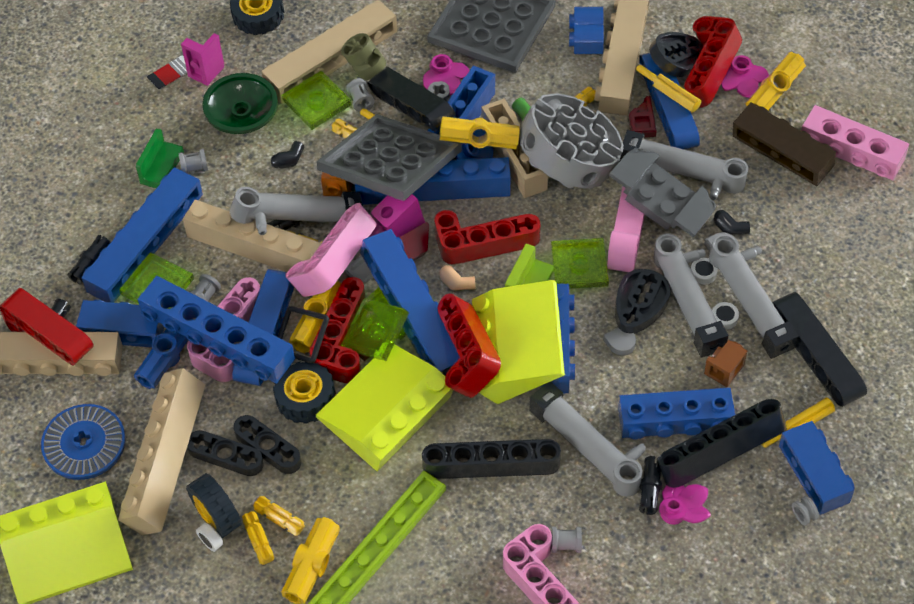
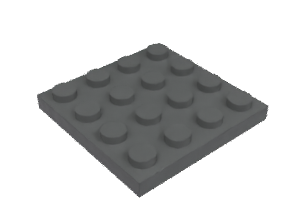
M450 0L429 32L427 40L428 43L516 73L554 10L556 0Z
M376 114L317 161V170L404 201L462 151V143L439 140L440 135Z

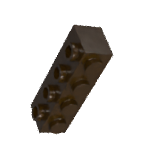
M750 102L733 122L732 137L816 187L835 165L836 151L831 146L820 143L807 132L796 129L788 121L772 115L762 106H757Z

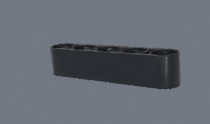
M387 66L367 82L368 87L376 97L433 132H437L440 129L442 116L455 117L453 108L446 100Z
M792 292L773 301L772 303L784 322L790 321L799 335L795 346L796 350L835 403L843 407L866 396L867 387L864 380L797 292Z
M776 399L763 400L664 451L658 457V462L665 484L673 488L683 486L782 434L786 430V422L781 403Z
M552 439L433 443L427 445L422 451V467L424 471L436 479L550 475L557 472L560 468L561 448ZM551 455L553 456V458L545 459L543 458V456ZM523 456L525 459L517 460L515 457ZM489 457L496 458L495 461H488L486 459ZM461 458L468 459L467 462H459L457 460ZM434 459L440 460L438 463H431L429 461Z

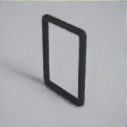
M289 306L277 336L280 339L284 336L291 312L323 320L311 358L294 353L295 359L313 363L317 358L329 317L325 314Z

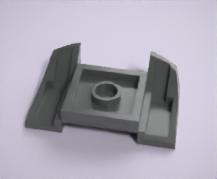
M634 148L629 151L609 174L611 178L625 187L624 193L627 194L625 200L664 229L668 230L670 226L672 228L678 226L694 237L717 207L714 200L710 199L708 191L701 186L697 192H694L658 166L656 161L660 156L653 151H643L640 148Z

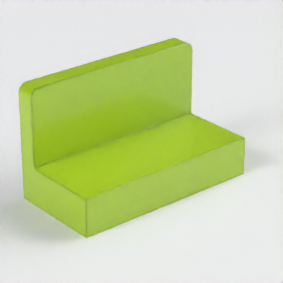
M525 244L505 283V287L549 281L554 271V266L535 259L536 247Z

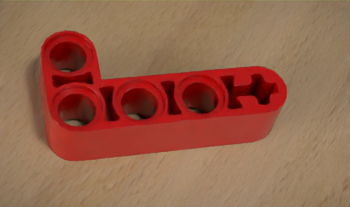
M703 16L693 23V31L697 39L702 43L703 49L685 81L684 87L686 91L701 100L699 108L706 107L713 101L742 44V36L735 21L731 18Z
M442 210L434 218L435 238L444 262L451 265L523 250L525 244L535 247L540 241V220L533 214H523L464 228L460 227L458 217L453 211Z
M357 277L346 278L340 284L326 314L329 317V322L317 358L313 362L327 368L333 380L346 384L361 371L359 354L352 349L346 348V339L351 336L366 303L364 283ZM318 331V333H317V335H316V337H315V339H314V341H313V343H312V346H311V348H310V352H309V353H310V358H311V355H312V352H313V349H314V346H315V343H316V340H317L319 331Z
M18 288L0 305V312L4 322L11 332H26L70 365L74 366L94 347L92 340L82 330L22 288Z
M448 293L439 301L438 313L460 359L448 370L445 383L448 388L468 398H472L497 375L501 367V360L474 307L456 295Z

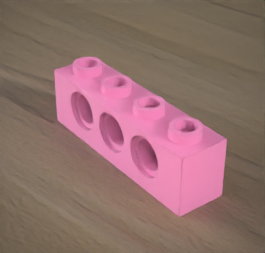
M816 105L813 107L801 130L810 134L812 138L820 143L831 146L836 151V157L891 180H894L902 166L910 144Z

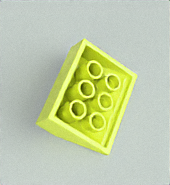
M554 280L492 289L472 299V306L501 360L499 372L479 392L481 395L496 404H500L565 375L557 285Z
M390 342L316 414V418L378 472L447 402L453 390L446 386V376L437 368Z
M106 481L0 515V546L18 604H32L133 570Z

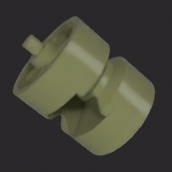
M366 33L352 36L341 49L342 55L352 65L359 78L363 80L372 79L386 66V59Z

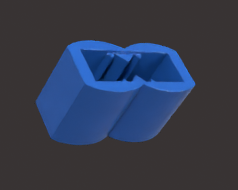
M574 7V14H569V29H574V32H569V47H574V54H603V7Z

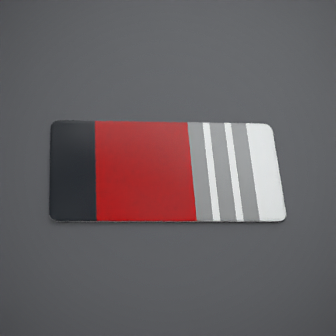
M184 56L176 58L148 75L147 78L157 89H162L187 73Z

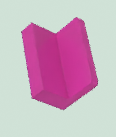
M214 33L203 45L189 38H186L181 43L188 77L208 86L225 66L219 35Z

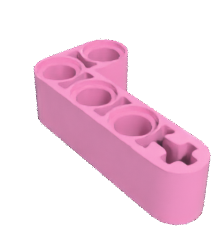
M623 186L615 227L611 233L607 269L629 273L635 269L645 214L625 200L627 194L624 193L625 187Z
M360 203L354 204L341 216L309 260L298 262L292 266L285 277L303 297L326 292L339 279L360 250L363 239L370 236L377 223Z
M251 277L241 279L217 307L231 314L236 313L233 315L249 322L260 291L258 281ZM188 341L187 349L193 367L220 382H228L233 379L234 364L230 359L224 356L218 357L207 347L201 344L195 345Z
M534 524L507 543L503 550V569L533 604H551L547 601L550 598L559 599L561 602L557 604H579L542 563L551 552L552 535L548 527L542 524ZM542 540L545 543L542 545H536L532 543V541ZM513 556L521 557L522 560L519 562L511 561L510 558ZM531 577H538L541 579V581L538 583L530 582L528 579Z

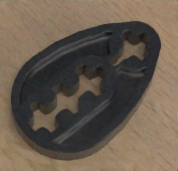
M666 32L656 37L649 47V52L653 61L664 72L674 77H684L691 72L703 49V45L694 36L679 32Z
M636 269L627 273L622 278L615 302V319L617 327L621 331L636 334L648 328L662 315L668 305L671 293L670 285L663 275L650 269ZM652 282L649 292L645 294L644 302L637 304L640 293L644 291L645 284ZM635 315L634 321L631 324L627 323L631 316Z

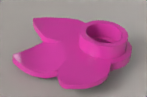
M439 54L433 57L429 64L430 70L423 75V85L428 90L429 85L433 82L443 81L449 85L450 95H452L461 84L460 79H463L470 70L465 64L453 62L449 56Z
M739 55L734 57L721 86L724 91L737 89L740 95L750 98L758 89V83L766 79L769 74L762 66L753 65L747 56Z
M698 484L686 487L683 485L675 488L667 485L662 491L663 501L660 503L659 513L666 523L676 525L683 520L690 523H700L711 516L710 512L702 506L708 498V489Z

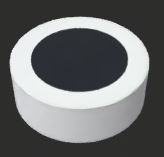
M700 258L691 265V270L699 284H710L716 279L718 268L710 263L709 258Z
M721 302L713 307L712 312L717 322L722 321L726 330L736 326L739 318V311L736 306L728 302Z
M203 523L196 529L200 540L211 551L215 552L223 545L221 536L208 523Z

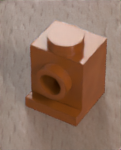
M728 340L723 348L719 346L712 357L709 356L707 358L704 374L723 386L728 387L744 367L748 351L738 342Z

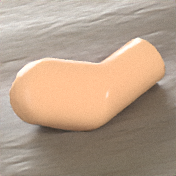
M445 265L441 268L439 277L450 290L476 289L475 276L461 277L450 265Z

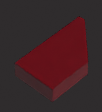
M646 96L644 101L628 114L629 129L643 133L644 138L656 137L657 134L651 96Z
M428 222L399 237L403 242L408 258H412L413 261L422 257L428 251Z

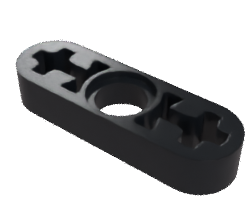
M243 415L235 420L233 429L235 437L239 442L258 449L265 461L284 474H292L299 470L301 456L295 446L251 415ZM251 426L253 434L247 430L242 433V427L249 428ZM265 439H271L275 442L271 449L265 450L260 447V443ZM282 455L288 459L293 456V462L286 461L284 463Z
M203 430L194 431L190 435L187 448L193 458L245 476H255L264 467L262 454L256 448ZM204 441L205 446L200 445L198 448H195L194 444ZM223 448H229L233 451L232 455L225 459L219 458L217 453ZM255 458L256 463H250L249 466H246L245 461Z

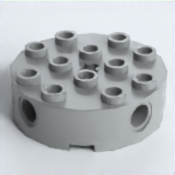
M559 93L542 95L531 106L520 124L519 144L529 157V163L533 167L542 170L549 177L560 181L567 188L592 189L600 186L618 164L620 155L623 152L624 145L618 130L604 114L598 110L594 113L589 108L583 106L584 101L576 97Z

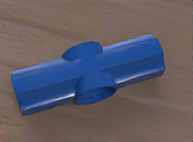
M167 329L164 333L157 335L152 341V350L134 374L135 380L143 387L155 389L163 374L179 362L180 352L188 342L186 336L178 332L172 333Z

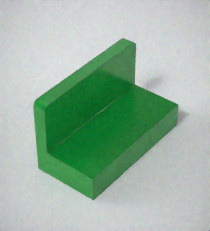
M155 129L136 163L140 184L152 188H157L162 178L168 175L174 167L176 168L180 161L179 153L184 154L183 146L164 141L161 129Z

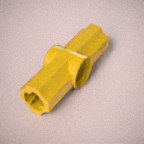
M789 52L772 73L761 82L760 87L745 103L746 106L752 102L769 110L779 97L790 88L791 83L806 67L805 59L799 54Z
M442 116L439 140L468 143L476 148L493 146L517 149L520 127L517 125L492 123L483 118L468 120ZM477 129L486 131L485 135L481 137L473 135V132Z
M337 280L326 292L313 295L312 298L305 302L303 308L326 315L341 283ZM302 315L289 339V343L293 345L296 351L304 354L310 352L312 343L323 320Z
M326 517L317 518L305 544L302 543L297 548L293 558V568L281 591L282 596L288 599L289 602L305 604L317 578H321L325 573L330 558L329 553L340 532V526L333 520Z

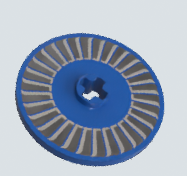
M95 404L72 406L57 414L46 426L41 439L42 455L49 468L64 478L85 480L97 477L112 468L120 459L126 442L124 427L117 415L103 406ZM82 438L87 439L85 445H80Z

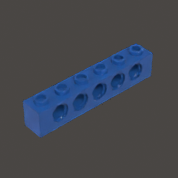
M159 276L153 279L138 298L141 314L151 322L157 321L164 325L168 331L172 333L178 332L186 336L191 343L207 347L214 355L230 359L237 367L253 371L262 380H270L277 384L295 360L292 344Z

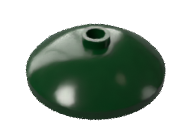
M235 73L218 79L207 89L203 97L202 107L205 118L217 130L229 134H246L259 130L271 121L277 111L278 98L272 84L263 77L251 73Z

